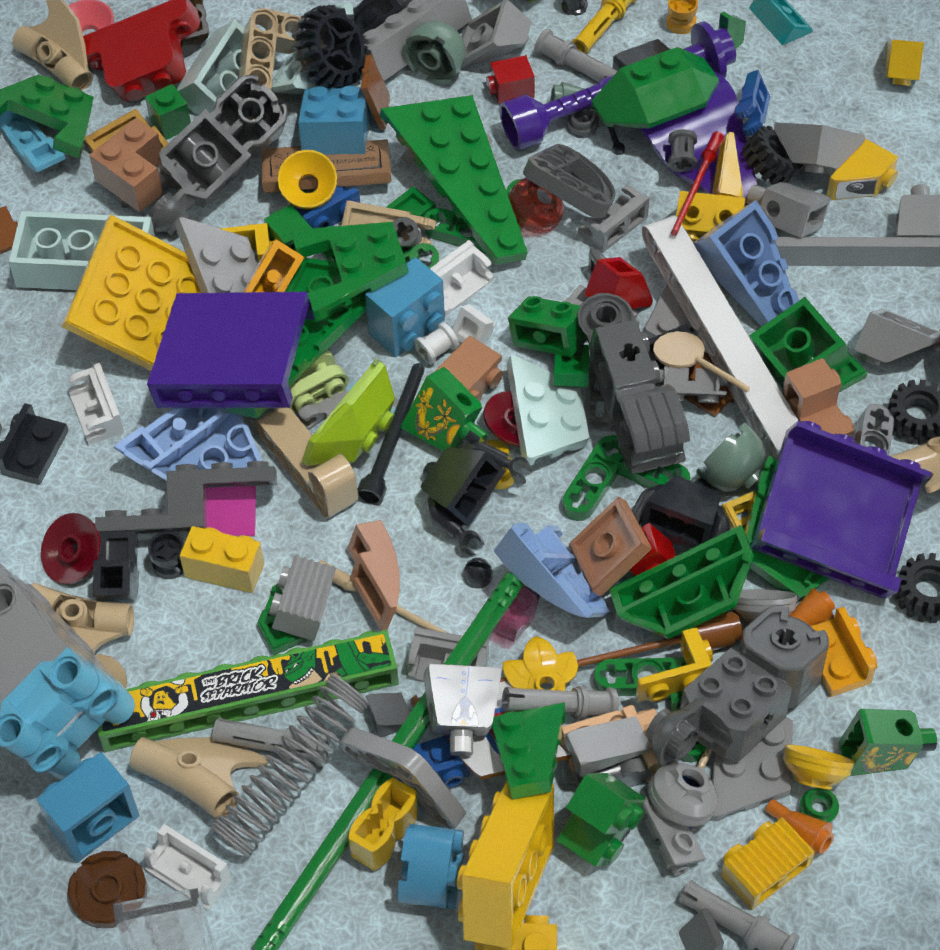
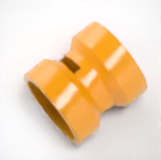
M668 0L666 25L671 32L676 34L691 32L692 26L696 24L698 0Z

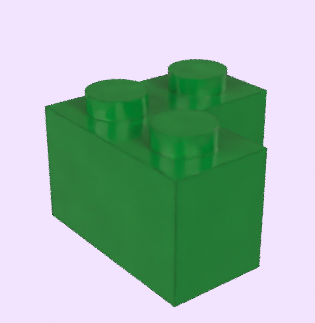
M609 773L586 774L566 806L573 814L557 841L595 867L604 866L608 862L612 864L623 850L624 844L621 840L628 828L633 830L642 819L645 811L641 807L646 798Z

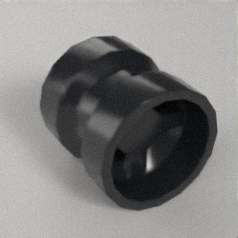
M171 531L157 533L148 543V553L154 573L160 578L175 579L184 573L180 560V553L184 543L177 533Z

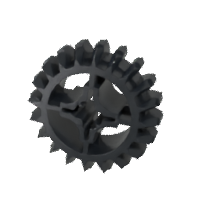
M320 5L305 12L301 16V20L295 24L297 30L291 36L295 39L296 43L291 48L297 51L298 56L294 60L300 61L302 65L300 72H307V81L315 82L316 86L337 89L352 85L360 80L365 64V52L369 47L364 45L363 40L366 35H361L360 33L361 24L354 23V14H346L345 8H336L335 5Z

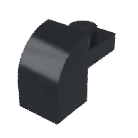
M136 530L99 531L101 547L99 560H93V597L99 601L136 600L140 573L137 569L138 533Z

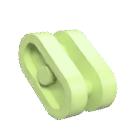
M328 349L289 387L293 396L290 409L294 414L299 413V410L306 405L317 404L327 397H333V394L338 391L339 393L345 391L349 381L348 376L339 365L335 364V358Z

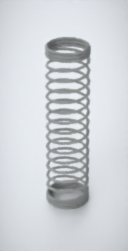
M330 674L328 680H325V683L330 688L326 686L320 687L323 695L331 703L318 696L312 697L314 703L323 713L311 706L304 707L307 714L317 724L301 715L297 716L298 722L311 735L296 726H289L291 733L303 745L286 735L281 736L282 741L298 757L278 745L273 746L275 752L290 767L270 755L265 756L267 762L285 779L262 765L257 766L258 770L277 789L254 775L249 776L250 780L269 799L252 788L242 785L243 791L265 812L244 798L234 795L235 801L257 822L234 807L226 805L228 812L249 832L222 815H218L213 825H210L214 832L246 857H249L254 847L232 827L256 842H261V838L240 817L260 830L269 832V828L247 806L270 821L277 822V818L255 796L278 811L285 812V808L260 784L286 801L293 802L292 797L268 774L294 791L300 792L298 785L276 764L302 781L308 782V778L281 752L310 771L316 772V768L289 742L316 760L324 762V759L297 732L327 752H332V749L304 722L313 726L335 742H340L339 738L319 721L312 712L324 718L344 733L347 732V729L318 701L327 705L352 723H355V719L338 705L327 692L333 694L359 713H363L364 708H367V705H369L366 698L335 674Z

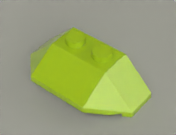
M375 358L355 385L309 438L302 463L307 466L321 465L338 454L343 455L348 462H355L363 451L370 452L377 441V433L380 430L385 432L395 415L391 412L395 396L386 365L382 361Z

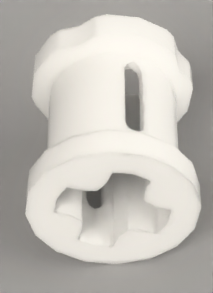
M445 322L439 323L436 330L426 337H418L414 340L417 353L428 365L434 364L436 358L447 350H455L459 347L456 334Z

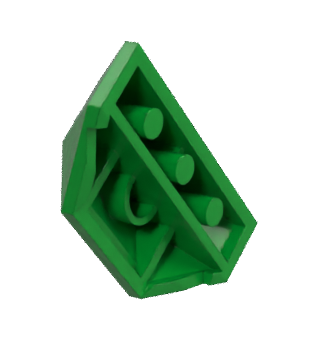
M675 47L620 68L593 98L591 105L605 126L614 127L619 125L629 128H651L706 107L715 88L719 84V78L704 58L682 48Z
M742 525L610 588L618 617L625 622L670 639L685 630L691 629L735 608L754 557Z

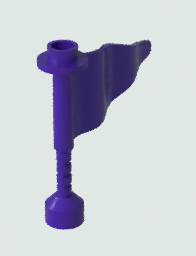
M702 21L692 26V46L683 49L704 58L719 78V84L715 88L707 106L654 127L638 129L647 138L668 169L692 185L703 163L702 151L706 149L712 133L719 131L725 137L729 132H733L746 207L749 205L747 203L748 192L753 185H757L756 175L753 172L754 167L748 166L746 163L749 159L743 157L744 151H742V147L747 142L746 135L742 130L743 120L737 119L735 115V107L739 103L733 88L725 79L727 65L733 64L736 61V49L732 37L725 28L714 30L709 23ZM614 75L600 79L596 85L545 104L526 94L500 103L499 115L502 127L513 148L516 151H520L541 143L549 127V122L591 107L593 98ZM679 129H688L697 135V143L694 145L697 167L687 172H676L668 166V159L671 156V145L668 143V136L671 132ZM717 160L708 165L698 189L703 193L712 194Z

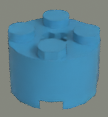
M409 824V827L406 828L401 861H403L402 879L405 880L398 881L399 903L447 909L456 908L458 897L457 876L464 859V853H462L464 830Z

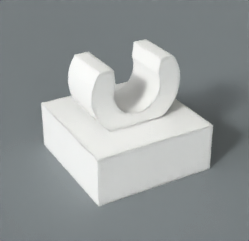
M468 304L461 306L452 330L461 343L470 335L485 345L487 338L492 335L496 323Z

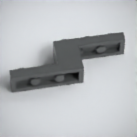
M267 461L247 462V467L233 468V463L211 464V469L197 470V465L195 464L176 465V471H166L168 514H163L162 509L158 508L142 509L141 515L127 516V511L110 510L105 511V517H95V528L98 532L136 530L138 534H152L163 531L190 532L192 526L204 529L207 527L206 488L278 485L277 470L275 466H269Z

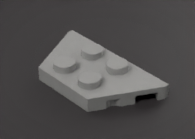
M184 217L179 218L175 223V227L201 293L244 292L253 271L258 265L248 238Z
M786 717L740 761L723 758L714 751L713 785L718 794V805L711 821L717 822L723 820L726 815L743 809L748 811L759 807L765 801L778 800L790 795L792 772L787 768L783 756L785 745L792 744L793 720Z

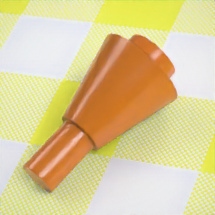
M812 588L790 616L813 626L834 619L832 611L835 609V604L825 591L818 592Z
M772 799L766 806L765 812L777 820L783 817L815 852L814 856L817 853H825L834 840L832 823L797 811H791L775 799Z

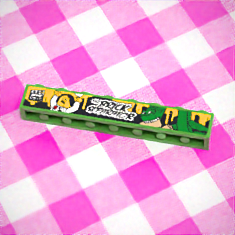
M388 630L380 632L367 631L358 637L344 640L331 639L318 646L309 648L296 647L283 654L257 656L250 661L239 664H221L212 670L199 673L186 672L178 675L176 678L159 682L146 681L137 687L128 688L126 690L132 695L135 702L133 714L124 723L113 724L108 720L102 723L98 728V735L104 752H110L135 746L142 737L157 741L214 728L218 717L240 722L314 705L313 696L329 701L321 692L320 687L326 686L330 688L325 683L330 674L337 675L360 694L399 685L398 669ZM327 692L333 700L339 699L333 694Z

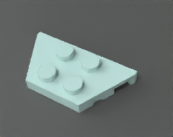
M510 355L507 362V370L522 457L526 458L531 466L534 465L537 458L546 455L554 458L562 455L565 451H574L585 447L590 437L580 387L554 386V373L520 357Z

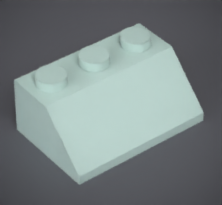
M235 19L212 33L177 87L178 92L187 102L188 108L194 114L199 115L204 109L211 113L214 110L216 98L238 79L244 28ZM252 52L257 58L263 59L260 54ZM274 59V67H275L276 64L278 63V61H277L276 59Z

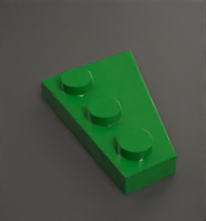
M565 702L519 712L511 711L503 715L494 716L492 732L512 800L551 792L557 764L558 745H561L562 725L565 723L567 715Z

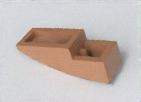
M381 520L356 524L347 547L355 562L350 579L380 631L388 630L398 605L400 592L397 556L391 538Z

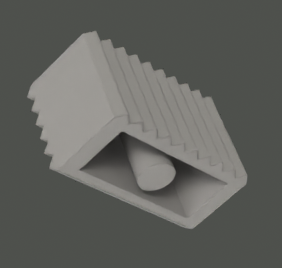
M299 555L294 556L291 568L283 566L277 587L284 589L283 594L275 593L269 611L270 615L275 616L272 628L315 641L336 568L334 566L329 567L327 563L321 564L320 561L314 562L313 559L301 558Z

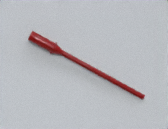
M719 131L712 133L706 149L702 151L703 163L671 231V234L674 236L680 230L708 165L717 160L719 146L724 139V135Z

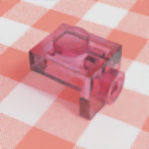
M524 585L493 630V633L501 638L515 642L533 622L540 595Z

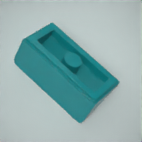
M753 0L749 7L781 45L813 32L812 27L787 0Z

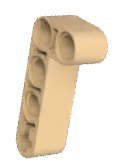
M266 8L255 10L243 31L238 78L244 75L259 76L257 83L260 86L263 84L271 90L275 51L285 54L296 52V50L291 48L296 41L286 32L293 34L297 30L295 24L301 20V17ZM256 25L262 26L266 31L260 30ZM252 52L260 54L263 59L257 58ZM251 115L247 119L254 120L255 118Z
M276 408L254 421L255 429L260 438L297 484L303 488L302 490L325 518H330L358 501L356 476L350 463L343 455L338 454L321 465L307 466L302 463L308 440L312 434L290 408Z

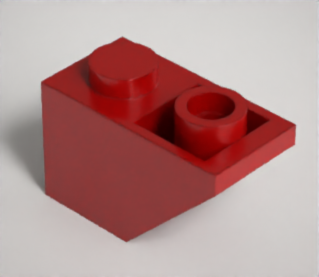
M621 257L597 259L584 295L591 297L600 293L614 294L627 301L632 310L652 305L653 298L640 271Z

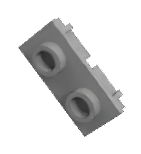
M664 366V370L659 369L660 381L657 383L673 386L680 402H684V396H698L699 403H718L719 397H726L727 391H719L720 386H726L727 381L706 368H696L695 381H688L689 368Z
M645 797L646 800L641 807L645 812L641 821L645 823L654 841H661L662 844L658 847V850L666 864L667 871L673 872L674 876H680L688 871L686 864L704 861L706 858L689 826L680 825L667 819L655 808L650 797Z

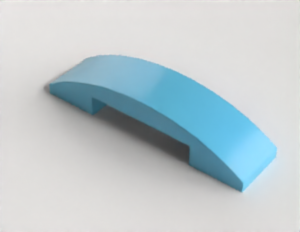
M6 111L0 116V130L23 162L34 172L42 171L66 159L63 152L53 149L54 140L51 137L47 138L34 120L11 111Z

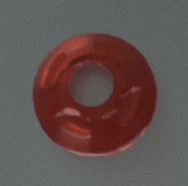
M527 178L517 182L508 194L517 223L527 231L538 234L548 233L562 220L564 215L563 200ZM537 190L545 191L551 198V204L541 202L537 196Z

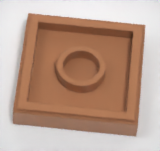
M619 496L569 543L592 592L600 597L652 549L627 501Z

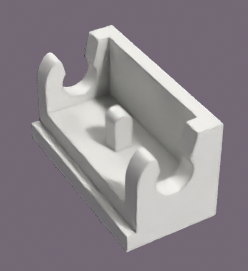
M470 240L430 268L443 279L445 316L494 281V275L486 269L492 264L491 261Z
M100 363L69 377L70 384L85 381L81 385L69 388L68 391L88 445L125 433L119 411Z
M163 824L157 832V839H159L157 847L154 850L147 847L145 850L144 858L147 864L145 871L208 911L231 882L227 863Z

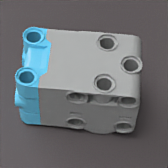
M0 563V746L26 760L35 772H46L57 779L63 780L74 772L80 763V755L77 749L105 720L113 724L124 723L133 714L135 702L132 695L93 654L90 646L54 611L50 602L31 584L23 582Z

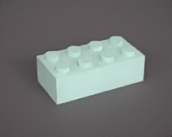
M21 211L9 259L16 287L77 290L105 222L110 215ZM115 216L155 237L151 217Z

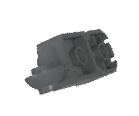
M244 75L236 79L216 98L214 110L211 113L204 109L159 152L158 166L160 174L177 193L174 196L169 192L166 193L148 211V215L152 219L154 232H167L171 237L177 233L175 223L179 218L191 219L192 216L187 212L194 205L204 208L249 165L251 158L259 157L281 136L287 120V104L279 106L278 99L272 90L263 84L262 86L257 85L259 76ZM252 115L255 119H254V120H250V119H247V118Z
M600 293L588 297L580 305L578 323L586 335L590 350L591 366L610 421L613 422L616 437L628 470L635 474L645 470L669 466L672 463L685 462L686 458L683 447L685 442L690 441V434L684 411L673 386L666 384L656 387V382L660 381V370L655 360L651 361L649 357L650 344L645 331H640L637 320L634 319L632 308L627 301L614 294ZM601 320H607L611 323H603Z
M770 607L764 610L744 628L739 653L730 648L684 688L680 710L671 712L665 708L653 718L648 726L646 736L652 740L653 752L657 761L664 767L675 760L684 758L694 747L696 741L709 750L715 751L723 758L740 761L786 718L788 708L798 706L820 685L829 647L826 631H815L806 622L788 616L789 607Z

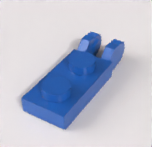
M759 70L747 73L745 84L742 87V97L734 111L737 119L749 117V120L743 123L742 126L746 136L753 135L765 123L771 97Z

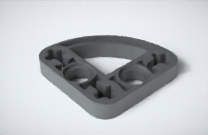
M555 144L530 156L523 170V175L528 180L594 218L605 217L616 196L612 182L599 167L579 152L562 144ZM573 172V173L576 174L579 178H581L583 181H581V180H579L578 178L574 177V176L571 175L570 173Z

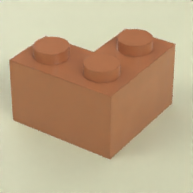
M135 118L89 154L95 181L138 212H141L163 194L158 168L155 167L158 164L159 152L162 150L158 133Z
M822 358L786 373L782 394L798 421H811L820 425L823 431L831 434H845L853 438L855 433L853 422L849 416L843 415L837 406L841 379L836 370L830 369Z

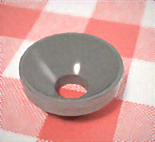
M768 589L742 590L737 606L732 610L744 620L745 625H749L764 610L770 607H789L788 616H790L796 609L797 594Z
M673 763L662 766L652 776L648 785L649 797L655 808L667 819L680 825L695 827L706 824L713 817L718 805L716 788L709 775L699 766L694 767L685 763ZM682 776H685L693 780L698 785H700V787L697 788L688 785L684 781Z

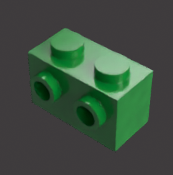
M528 296L508 317L513 346L571 357L587 340L578 323L580 305L542 299L538 296Z

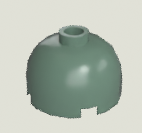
M439 21L420 24L409 34L402 47L404 59L411 70L415 73L420 70L428 75L425 80L440 85L450 83L461 70L466 56L465 44L459 33L453 27Z
M746 422L738 427L743 431L741 435L738 432L735 435L731 433L706 458L703 463L708 467L707 469L700 467L696 470V473L714 489L723 492H733L744 485L749 490L759 480V469L765 461V448L760 437Z

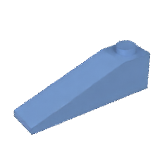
M755 200L712 228L693 244L712 276L762 327L798 302L799 299L796 291L790 286L785 271L788 269L785 258L781 259L775 241L778 239L775 227Z

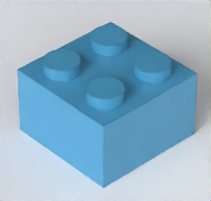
M316 86L311 89H304L298 122L301 149L314 150L324 155L365 154L370 113L369 105L361 88L345 86L336 89Z
M416 257L407 263L409 271L407 274L374 292L368 291L365 294L369 335L395 358L404 351L412 350L415 347V339L418 337L423 338L429 332L432 333L436 330L439 323L445 321L443 279Z
M102 752L93 758H87L80 762L74 772L62 781L50 784L43 791L42 795L36 799L50 832L76 863L80 862L140 817L128 782Z

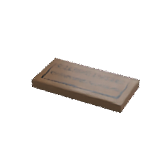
M388 139L367 141L365 154H325L336 169L337 187L392 182ZM301 146L267 148L262 153L263 192H281L278 185L280 166L291 154L302 151ZM311 176L304 177L299 183L300 190L317 189L318 181Z

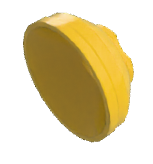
M314 150L297 151L287 157L281 164L278 172V185L282 196L294 207L307 210L316 209L327 203L334 195L337 187V173L333 163L324 154ZM311 176L318 181V188L314 192L304 193L300 190L299 183L304 177Z
M787 744L784 747L783 760L787 768L795 776L794 780L807 786L831 790L832 786L847 779L854 767L852 759L836 753L794 744Z

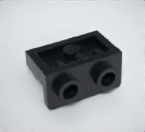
M24 403L19 414L16 413L13 416L10 430L5 440L0 441V470L2 475L41 485L69 431L67 424L36 416L32 405Z

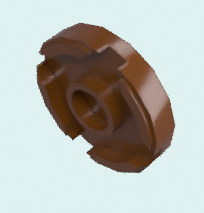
M102 851L88 856L81 862L82 865L77 869L76 873L74 871L71 875L67 894L73 912L83 923L95 928H114L129 922L140 912L147 898L148 884L142 866L120 851Z

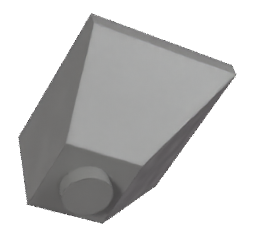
M509 0L502 1L472 19L471 22L464 26L461 35L466 48V56L462 68L506 55L515 49L519 50L524 47L529 40L528 34L532 21Z
M778 122L774 124V130L792 163L805 165L804 171L824 174V168L838 169L865 141V135L825 125Z
M882 308L869 313L854 350L862 353L861 359L880 366L881 362L888 363L939 342L940 332Z

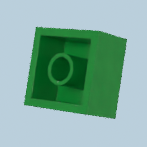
M803 297L749 335L751 342L767 369L782 388H784L787 372L823 358L830 369H834L836 372L850 363L846 343L806 297Z

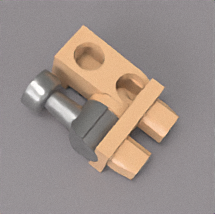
M632 704L623 707L622 711L609 712L562 726L560 746L568 752L565 746V733L583 727L634 716L637 717L646 736L648 726L657 715L655 709L636 712ZM647 738L652 748L650 752L593 773H609L628 786H636V784L644 781L646 783L650 782L652 776L662 765L657 761L649 738ZM571 758L566 759L571 771L576 773V778L580 785L584 776H579Z

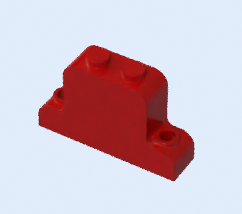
M170 0L84 35L87 63L94 70H104L106 83L121 100L126 102L140 100L142 97L164 87L179 83L186 74L181 40L193 34L199 28L198 11L189 0Z

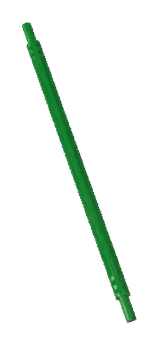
M512 572L504 574L443 665L470 666L524 586ZM424 692L392 739L393 742L414 749L429 727L430 718L426 692ZM374 768L371 770L252 945V950H278L349 846V832L352 824L362 812L371 808L373 797L379 787L394 776Z

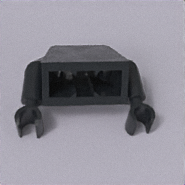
M476 442L462 448L448 447L443 451L437 462H429L424 467V481L421 484V489L428 495L426 506L432 522L450 537L454 538L456 536L459 539L461 548L470 555H476L468 548V543L471 539H478L483 545L485 543L477 532L473 530L466 531L463 529V526L469 527L506 472L503 467L510 471L512 479L518 484L526 483L525 477L516 472L518 469L525 468L532 472L526 458L515 457L514 459H509V454L485 442Z
M673 476L665 484L645 489L632 509L641 527L650 523L670 541L691 549L731 529L725 508L718 505L721 494L711 489V486L702 478H696L692 482L679 476Z

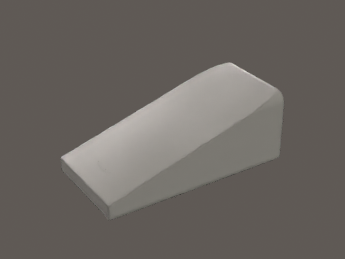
M636 716L583 727L565 733V746L571 754V759L580 777L652 750Z

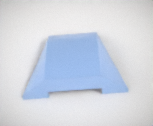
M172 408L146 428L141 426L114 446L115 450L166 481V471H176V465L195 464L197 465V470L211 469V464L227 462L233 463V468L247 467V462L262 461L249 427L245 424L242 415L226 413L225 408Z
M516 523L508 530L494 549L499 559L522 583L555 606L574 615L586 618L605 617L612 612L603 597L592 592L583 572L579 573L575 568L573 562L576 558L572 550L568 551L559 539L563 533L558 526L548 525L538 534H535L528 524Z

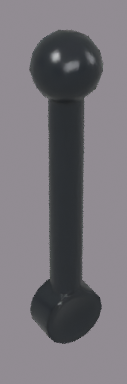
M607 126L613 141L612 152L616 155L623 154L625 152V145L619 142L615 128Z

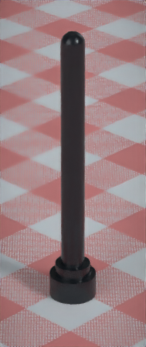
M420 363L414 364L410 370L395 409L394 418L388 427L371 474H367L365 478L360 480L357 491L358 499L362 502L373 505H380L383 502L387 491L384 477L402 432L401 425L414 401L425 372L424 366Z

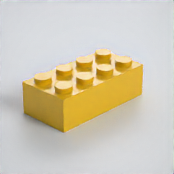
M506 781L502 791L495 793L491 815L484 816L481 836L479 840H473L469 852V861L467 865L462 864L458 872L457 888L462 890L463 893L458 909V921L463 922L464 940L512 949L554 849V784H552L551 792L512 800Z

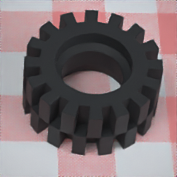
M761 126L742 147V151H744L743 157L749 159L746 162L748 166H753L755 168L753 172L756 175L760 173L762 175L761 179L764 181L769 179L772 185L779 182L788 183L803 167L802 164L792 163L772 126Z
M920 379L919 385L915 384V380H909L907 387L902 383L898 385L897 390L894 389L892 392L888 410L894 417L893 431L897 430L896 437L900 440L903 436H907L906 443L912 444L913 439H918V445H923L926 439L929 441L932 438L940 437V391H936L938 384L934 382L929 387L925 386L927 380ZM910 406H922L932 413V417L927 419L915 418L906 409Z
M924 553L917 554L916 561L912 557L908 559L906 566L903 565L900 569L898 577L901 578V583L895 598L900 599L898 606L901 610L906 607L908 608L906 615L910 618L916 613L919 615L917 620L924 623L925 617H930V624L937 623L938 617H940V596L930 597L922 594L916 588V583L920 580L928 579L940 584V561L935 560L936 553H930L928 559H925Z

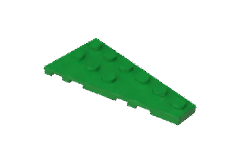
M473 95L381 108L380 118L385 124H390L396 132L397 140L401 145H406L414 155V162L442 198L446 197L454 207L453 212L459 220L463 219L473 231V238L493 264L498 265L526 260L528 251Z
M305 257L284 292L308 293L340 283L342 280L337 263ZM369 288L352 297V304L348 306H340L339 304L328 310V317L316 322L315 317L314 319H305L288 380L289 387L366 311L365 294L369 291ZM225 408L226 413L259 418L268 409Z

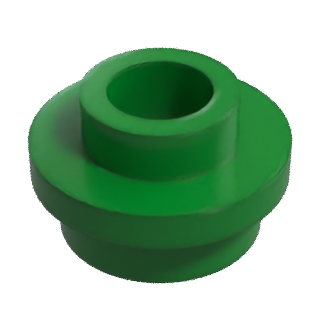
M817 787L812 788L803 794L800 801V812L831 823L838 815L839 802L830 790ZM820 803L825 806L826 811L818 812L812 808V805Z

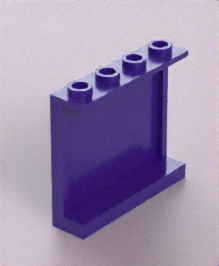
M177 293L147 382L156 408H290L293 396L288 380L305 319H314L315 317L308 293Z
M797 421L786 430L751 549L886 599L896 594L899 590L901 578L895 575L921 483L931 476V472L920 468V464L913 460H899L888 456V453L879 447H865L857 444L848 435L831 434L823 431L821 426L814 422Z

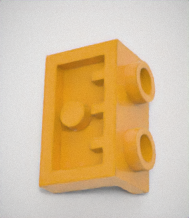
M844 606L836 609L834 619L811 626L815 631L825 630L828 635L829 647L821 680L830 697L872 683L875 669L877 668L876 656L870 647L866 648L861 639V630L857 620L849 616Z

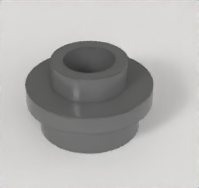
M589 107L570 114L567 120L568 128L576 135H590L598 129L599 118L595 111Z

